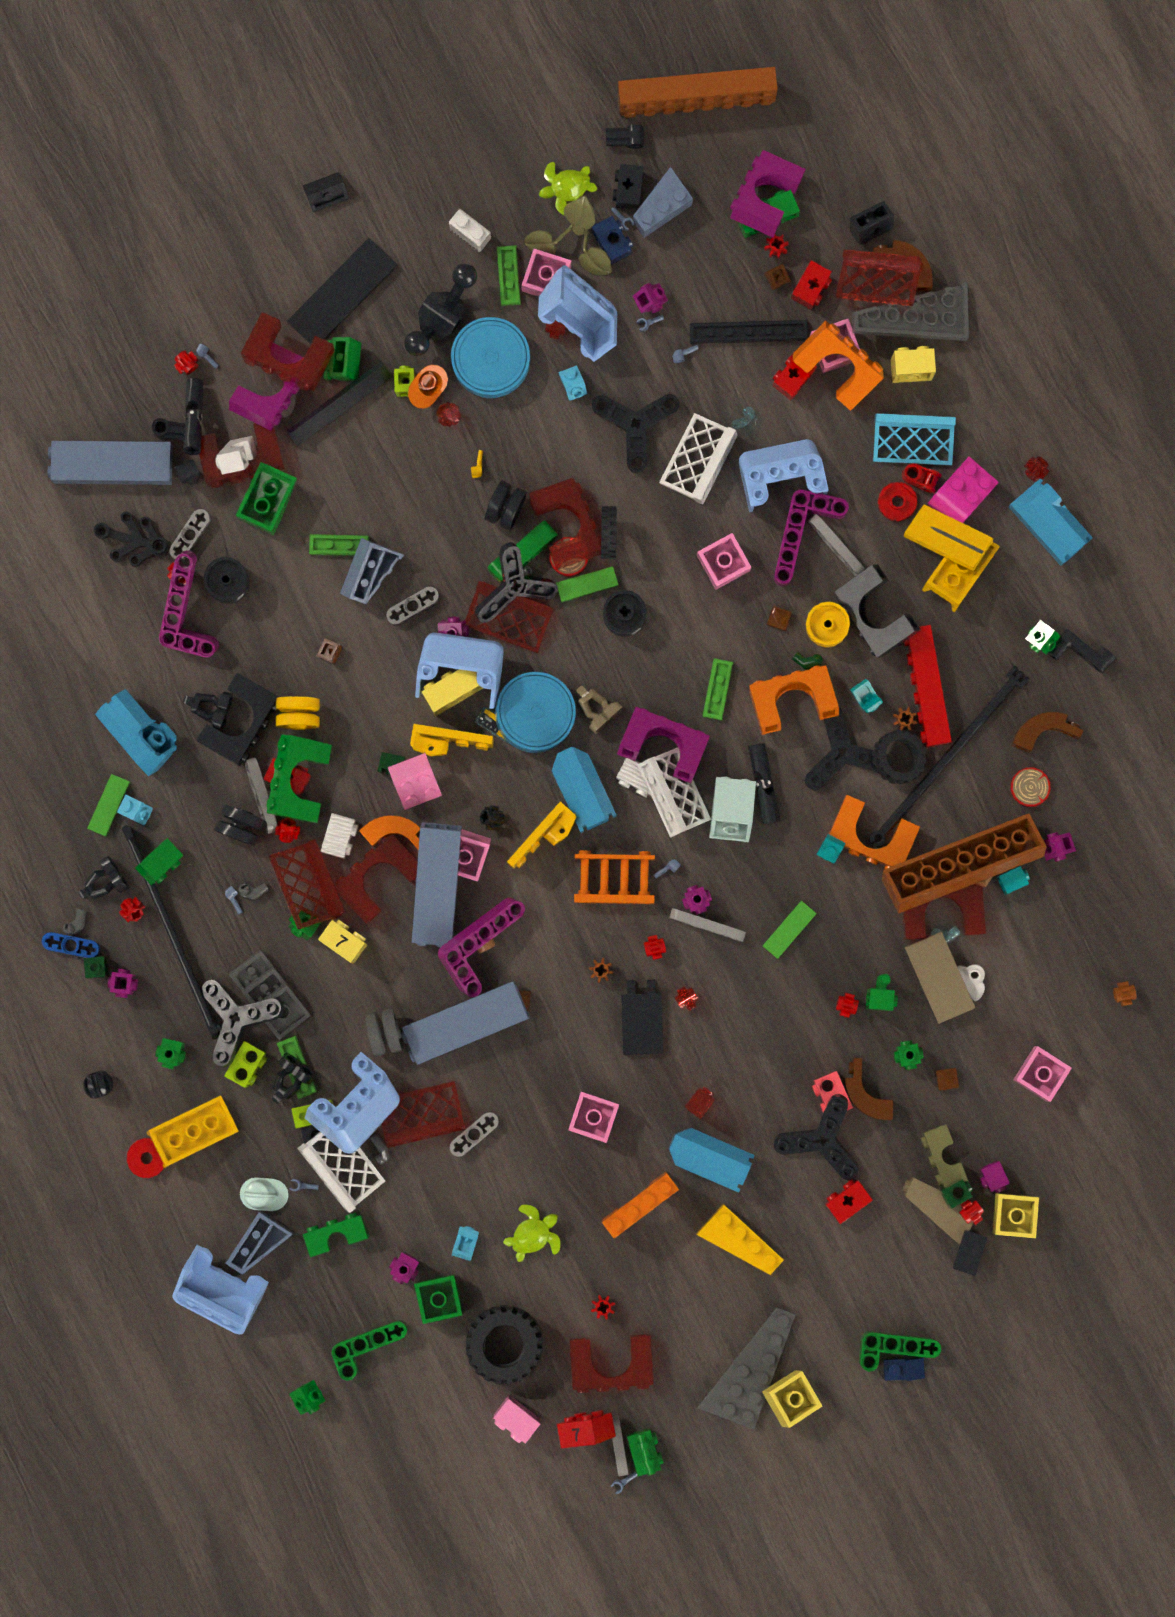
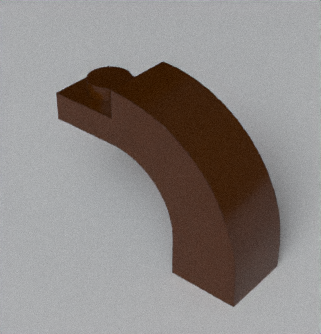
M893 240L891 248H888L887 245H878L877 248H873L872 260L897 261L907 268L911 277V292L931 291L932 271L930 264L923 253L916 247L903 241Z
M1046 712L1038 714L1025 722L1016 732L1011 746L1029 753L1032 751L1037 737L1044 731H1058L1078 740L1081 738L1084 730L1080 729V725L1069 721L1065 723L1068 717L1067 714Z
M852 1058V1062H849L848 1072L852 1074V1078H844V1086L849 1100L860 1112L869 1117L893 1120V1100L873 1098L864 1090L862 1085V1058Z

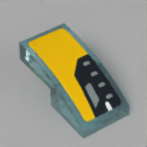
M484 706L474 723L510 745L497 727L495 712Z

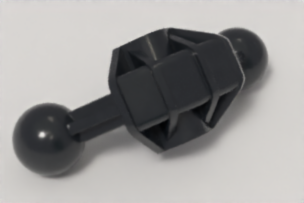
M461 263L454 268L452 273L454 285L450 292H432L424 300L418 311L421 331L410 332L404 341L405 349L409 354L413 356L425 354L429 349L430 339L436 341L446 337L459 326L465 315L464 303L460 297L464 289L472 287L477 281V271L471 264Z

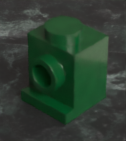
M381 752L377 772L383 774V770H385L386 774L390 775L388 767L406 761V758Z

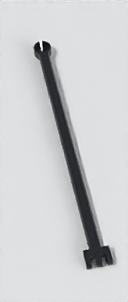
M1013 666L1005 676L1009 680L881 828L871 833L869 837L870 843L875 841V835L882 837L881 841H876L873 846L879 847L885 843L889 832L1016 686L1019 689L1023 687L1029 680L1028 676H1025L1020 681L1019 678L1023 672L1020 671L1014 676L1013 673L1017 670V667Z
M125 825L122 831L126 840H128L137 864H140L145 858L133 828ZM145 880L206 1022L208 1031L212 1039L215 1040L219 1037L222 1027L220 1023L216 1024L156 884L150 885Z

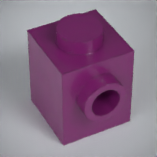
M995 1161L979 1169L982 1178H980L981 1184L984 1189L988 1188L990 1192L995 1191V1193H999L1007 1189L1005 1185L1010 1184L1000 1161Z

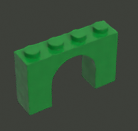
M281 735L278 741L277 758L274 762V775L270 783V797L266 804L268 814L310 823L318 822L321 803L297 797L290 785V775L293 768L301 761L329 764L331 744L293 735Z

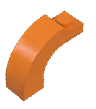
M379 817L370 821L359 830L373 847L386 836L398 834L408 838L419 850V838L417 835L420 833V827L404 817Z

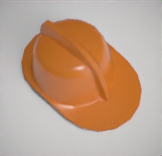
M429 365L417 373L408 389L409 401L413 406L425 409L436 401L447 386L448 377L445 370L438 365Z

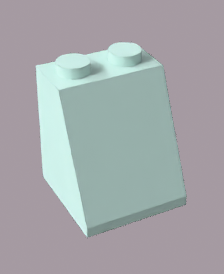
M716 777L709 838L749 842L753 823L756 781Z

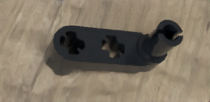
M1068 629L1061 634L1054 649L1048 652L1053 659L1058 661L1061 655L1068 648H1071L1100 673H1104L1116 659L1104 647H1101L1096 653Z

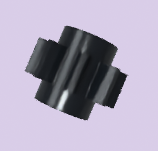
M491 805L490 807H484L485 810L480 814L481 825H486V830L500 829L505 819L503 811H498L499 806Z

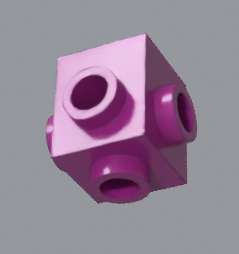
M647 283L633 295L641 313L652 311V313L658 312L663 308L662 305L668 301L660 283L654 285Z
M457 616L448 617V620H441L438 623V633L468 637L469 626L466 625V620H460Z
M1055 832L1046 835L1047 839L1043 840L1047 846L1044 854L1046 861L1054 859L1057 862L1066 859V854L1076 851L1070 832L1062 835Z
M698 885L687 888V893H684L685 898L682 899L685 910L689 909L690 913L695 912L696 915L706 912V907L710 906L709 901H712L709 890H704L703 887L699 888ZM694 896H700L701 902L695 903L693 900Z
M118 969V973L112 972V975L109 976L108 988H110V992L116 993L115 997L127 998L128 994L133 995V991L137 990L138 979H135V975L130 974V970ZM123 980L127 981L125 988L121 986Z
M402 1251L399 1258L394 1257L389 1266L392 1269L390 1272L393 1275L392 1279L400 1284H403V1282L408 1283L409 1280L414 1281L419 1272L416 1268L420 1260ZM401 1266L407 1267V1272H403Z

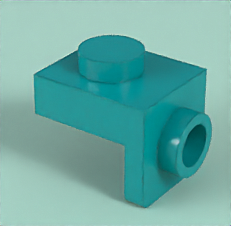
M864 679L850 689L858 705L866 713L876 711L879 705L883 703L867 679Z
M827 834L816 855L834 864L844 848L845 842Z

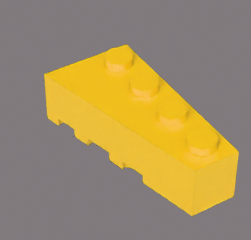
M724 1204L696 1233L698 1236L769 1275L784 1261Z

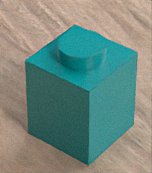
M1021 866L997 876V880L1005 895L1028 885V880L1030 879L1026 869H1022Z

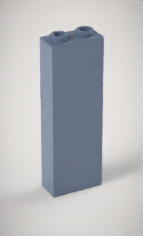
M51 441V447H48V457L51 458V466H48V478H51L54 484L172 485L173 445L171 442Z
M421 823L412 943H416L418 946L431 944L441 948L453 938L462 826Z
M515 981L402 1027L404 1032H401L405 1044L408 1043L411 1048L409 1055L412 1062L416 1061L417 1065L530 1019L518 987Z

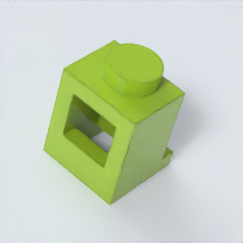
M400 366L399 369H394V385L397 397H408L409 386L416 377V372L411 366ZM406 379L410 380L409 384H403V381Z

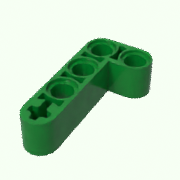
M546 520L542 521L516 544L521 552L523 567L558 536V533ZM498 557L487 569L496 581L501 584L503 578L500 558Z
M396 1320L336 1343L332 1348V1357L339 1376L346 1381L352 1380L358 1373V1366L354 1357L401 1340L408 1332L407 1324L402 1320ZM396 1325L399 1328L403 1327L404 1330H402L401 1335L396 1332L391 1334L392 1339H389V1333L385 1328H389L390 1332L396 1328ZM376 1332L384 1334L385 1340L383 1342L375 1341L374 1334ZM357 1339L365 1341L366 1347L364 1349L356 1348L355 1341ZM339 1346L345 1347L347 1350L346 1356L341 1357L337 1355L336 1348ZM346 1365L351 1366L354 1369L353 1375H345L343 1367Z
M867 1331L861 1337L859 1364L865 1371L876 1370L879 1364L880 1352L935 1358L941 1353V1345L935 1339L928 1337ZM874 1336L876 1343L873 1346H867V1337ZM890 1338L896 1340V1345L892 1349L886 1347V1341ZM910 1340L916 1342V1348L912 1351L906 1349V1344ZM920 1341H923V1346H930L932 1343L936 1349L930 1353L928 1349L921 1348ZM867 1356L874 1358V1363L870 1367L865 1366L863 1362Z

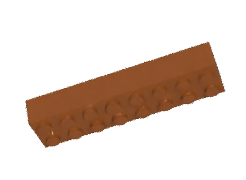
M775 67L618 81L620 116L625 118H633L638 114L653 116L655 113L663 112V114H673L675 111L682 110L685 113L693 112L694 109L710 111L715 107L730 109L737 105L750 107L753 104L759 103L766 106L775 102L777 95Z
M1028 813L883 870L882 882L897 912L901 913L1042 858L1047 846Z

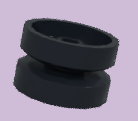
M501 480L489 501L484 520L495 524L502 514L500 527L511 531L521 512L527 491L516 488L510 496L511 484Z
M221 557L213 560L204 572L206 590L218 602L223 604L239 602L246 596L249 590L250 578L248 572L239 561L231 557ZM228 577L229 582L225 583L224 579Z
M621 590L613 593L608 597L603 608L605 626L616 636L628 637L635 635L645 624L647 612L645 602L633 591ZM626 611L628 613L627 617H623L621 612Z
M224 804L220 814L222 817L231 820V822L217 821L214 831L255 846L258 836L248 831V828L261 830L265 820L241 808H234Z

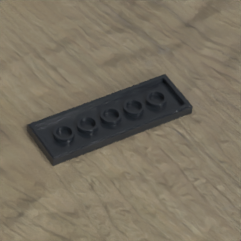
M368 238L287 320V323L316 349L397 267V264Z

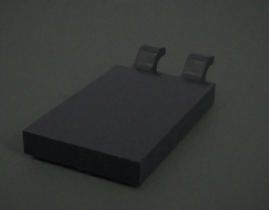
M627 980V994L621 995L623 1055L663 1054L661 993L655 994V980H647V994H635V980Z

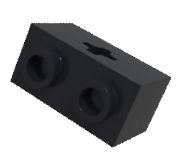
M620 164V169L615 171L614 182H618V189L613 190V201H616V208L635 210L640 208L643 166ZM626 184H630L629 190H625Z
M885 201L850 217V232L859 245L894 229V214Z

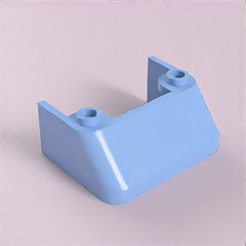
M430 633L424 640L419 660L415 697L419 698L422 694L426 680H431L437 675L438 666L477 672V683L479 686L491 689L490 708L494 709L500 693L504 653L502 645L496 641Z

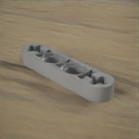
M817 514L808 520L811 527L855 577L865 570L862 564Z
M256 758L245 760L246 771L261 819L265 820L263 824L267 834L275 832L277 822L274 815L267 813L266 804L269 797Z
M672 908L669 916L670 919L743 942L746 932L677 909Z

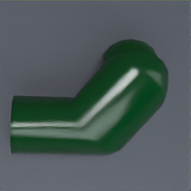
M797 652L792 660L802 668L809 670L814 666H820L823 658L819 654L805 658Z

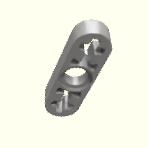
M198 509L191 515L170 547V555L173 559L177 557L175 556V548L180 549L183 545L180 542L181 539L186 544H189L188 548L184 545L182 551H192L210 524L211 519L207 511ZM204 514V518L206 519V521H201L198 524V528H201L200 531H198L194 526H191V524L194 523V525H196L198 522V519L196 517L198 515L202 516ZM186 531H195V538L193 540H186Z
M426 587L391 607L386 614L388 622L395 626L400 625L435 605L439 600L438 591L433 587ZM428 591L431 594L435 593V595L433 596L434 600L430 601L429 599L423 601L425 606L422 607V604L417 597L421 596V599H424L427 596L426 593ZM410 601L418 603L416 611L412 612L407 609V604ZM404 606V610L408 615L405 617L404 613L399 615L398 621L395 619L391 620L392 612L399 613L402 611L400 607Z
M488 1112L481 1116L451 1142L450 1152L457 1157L465 1155L498 1126L499 1119L497 1115ZM486 1116L489 1118L493 1116L495 1118L493 1121L495 1125L493 1127L491 1125L485 1127L484 1129L487 1132L484 1134L483 1130L476 1124L480 1122L482 1126L486 1122ZM471 1129L479 1130L480 1137L478 1140H471L468 1133ZM465 1135L466 1140L472 1143V1145L468 1147V1144H465L462 1147L464 1150L462 1153L460 1151L455 1152L454 1144L456 1142L458 1144L462 1143L464 1139L461 1137Z
M619 1416L613 1417L616 1437L612 1438L618 1476H624L629 1474Z

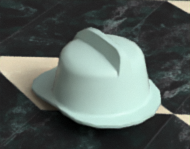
M251 1178L242 1185L240 1198L243 1204L250 1209L276 1211L287 1203L288 1189L285 1184L276 1179Z

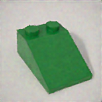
M260 462L236 513L238 520L274 536L284 515L297 478Z

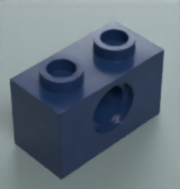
M613 215L592 227V233L601 249L609 256L611 265L631 255V247H633L629 237H624L620 221L618 219L615 221ZM616 236L619 240L616 243H611L608 241V238Z

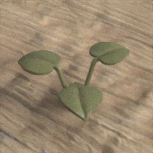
M586 195L565 206L564 215L572 224L556 240H552L549 232L542 230L530 233L524 240L525 245L532 252L534 249L554 255L556 253L554 244H557L573 230L576 235L584 234V253L579 257L581 266L587 272L594 275H608L613 271L610 258L605 251L596 247L587 249L588 234L590 233L588 229L593 227L595 215Z

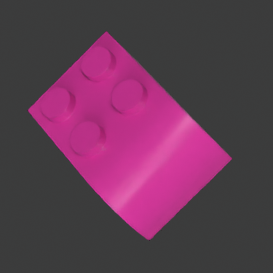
M968 457L927 505L964 523L999 482L972 458Z

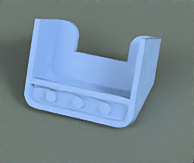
M563 265L556 271L539 296L538 317L543 323L552 324L556 320L564 324L572 334H576L581 338V353L595 362L617 345V310L610 301L569 267Z
M806 439L747 451L739 458V468L749 512H753L755 506L763 505L767 501L768 490L766 484L805 476L807 488L812 493L827 495L829 491L822 459L815 443L811 440Z
M362 1052L352 1062L353 1072L362 1079L359 1084L337 1107L327 1099L319 1098L307 1108L305 1119L347 1154L356 1152L396 1109L400 1101V1097L386 1073Z
M196 1245L181 1271L172 1295L174 1301L235 1334H243L269 1282L257 1275L250 1276L246 1283L243 1282L240 1278L234 1277L224 1272L221 1268L211 1265L213 1256L210 1250Z

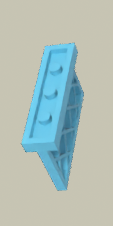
M875 414L873 462L952 465L956 417ZM879 426L888 427L892 434L883 440L879 435ZM902 427H907L912 433L905 441L896 433ZM922 428H927L932 435L923 442L916 433ZM941 429H950L949 438L943 443L936 434ZM893 435L902 443L894 451L886 443ZM913 436L921 443L915 451H912L906 444ZM932 437H935L941 444L934 452L926 445ZM880 439L882 443L878 446V441ZM948 442H949V449L945 446V444H947ZM884 444L892 453L886 458H878V449ZM903 445L911 453L906 459H901L895 453ZM924 446L931 455L925 460H920L915 453ZM942 447L948 452V461H940L935 455Z

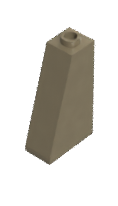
M913 1177L910 1180L907 1179L902 1188L905 1191L903 1196L960 1245L964 1231H970L973 1222L967 1224L960 1215L961 1205L959 1204L950 1209L938 1189Z

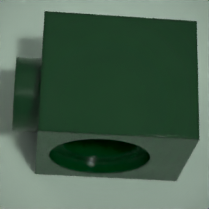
M104 956L84 958L85 978L109 977L108 958Z
M958 1179L939 1191L948 1207L952 1209L972 1198L970 1192L973 1190L968 1181L964 1182L963 1179ZM956 1187L962 1189L963 1193L960 1198H954L952 1194Z

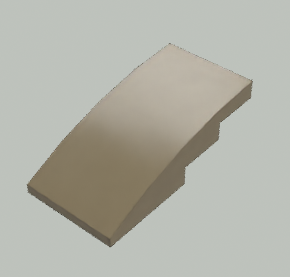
M942 931L905 947L938 1024L975 1008Z

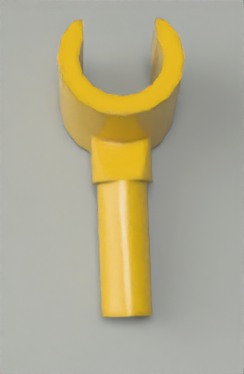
M482 450L478 451L477 466L471 467L472 478L481 477L483 474Z

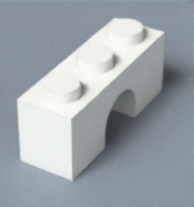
M248 436L230 440L216 455V465L221 470L222 475L245 470L249 465L248 460H253L258 455L253 437Z

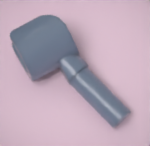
M615 207L611 209L622 222L623 230H629L624 224L626 221L630 222L632 226L634 225V221L631 218L622 216Z
M660 315L649 320L640 318L636 323H646L645 327L639 329L644 332L648 330L650 325L663 320L664 317Z
M199 344L196 350L197 355L207 360L216 369L219 365L207 355L209 348Z
M695 345L688 349L676 350L672 355L673 362H684V355L698 350V346Z
M673 859L653 875L655 878H658L669 869L675 873L681 864Z
M230 886L225 891V896L231 901L237 913L240 914L242 910L234 898L238 892Z
M292 1179L291 1181L298 1183V1187L296 1189H289L291 1191H299L301 1189L318 1190L319 1185L302 1183L299 1179Z
M636 1471L622 1480L617 1479L613 1481L611 1487L614 1484L621 1486V1489H618L615 1494L621 1493L624 1485L637 1476Z

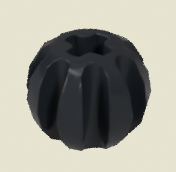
M106 1071L91 1073L83 1081L84 1092L93 1099L110 1094L113 1088V1080Z

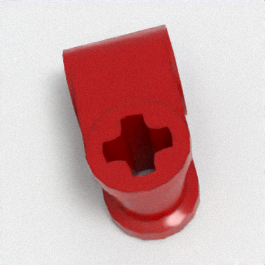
M914 463L906 466L902 472V479L905 483L931 494H935V486L938 479L942 476L941 473L935 470L927 469ZM910 469L914 470L916 478H910L907 471Z

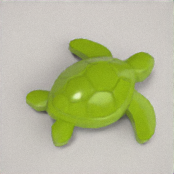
M551 162L547 165L544 172L545 179L551 186L542 188L539 196L548 199L555 195L557 197L556 209L560 214L564 215V208L567 205L566 201L570 202L579 199L586 190L595 192L597 187L594 183H590V177L588 176L590 174L589 166L583 167L581 171L565 170L556 175L555 163Z
M521 1205L519 1211L526 1214L529 1219L521 1222L514 1236L505 1238L503 1243L507 1246H513V1250L517 1252L516 1258L518 1262L523 1261L525 1253L539 1251L547 1242L551 1246L552 1253L554 1255L560 1251V1239L555 1233L549 1232V1228H552L557 1223L558 1215L549 1214L543 1220H540L539 1212L535 1207Z

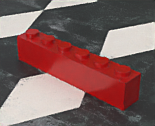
M931 625L920 626L921 631L904 642V646H908L909 654H906L907 664L912 667L910 681L911 685H915L916 693H913L915 705L918 704L919 707L917 720L918 724H922L923 729L920 732L921 742L925 743L926 748L946 745L952 742Z

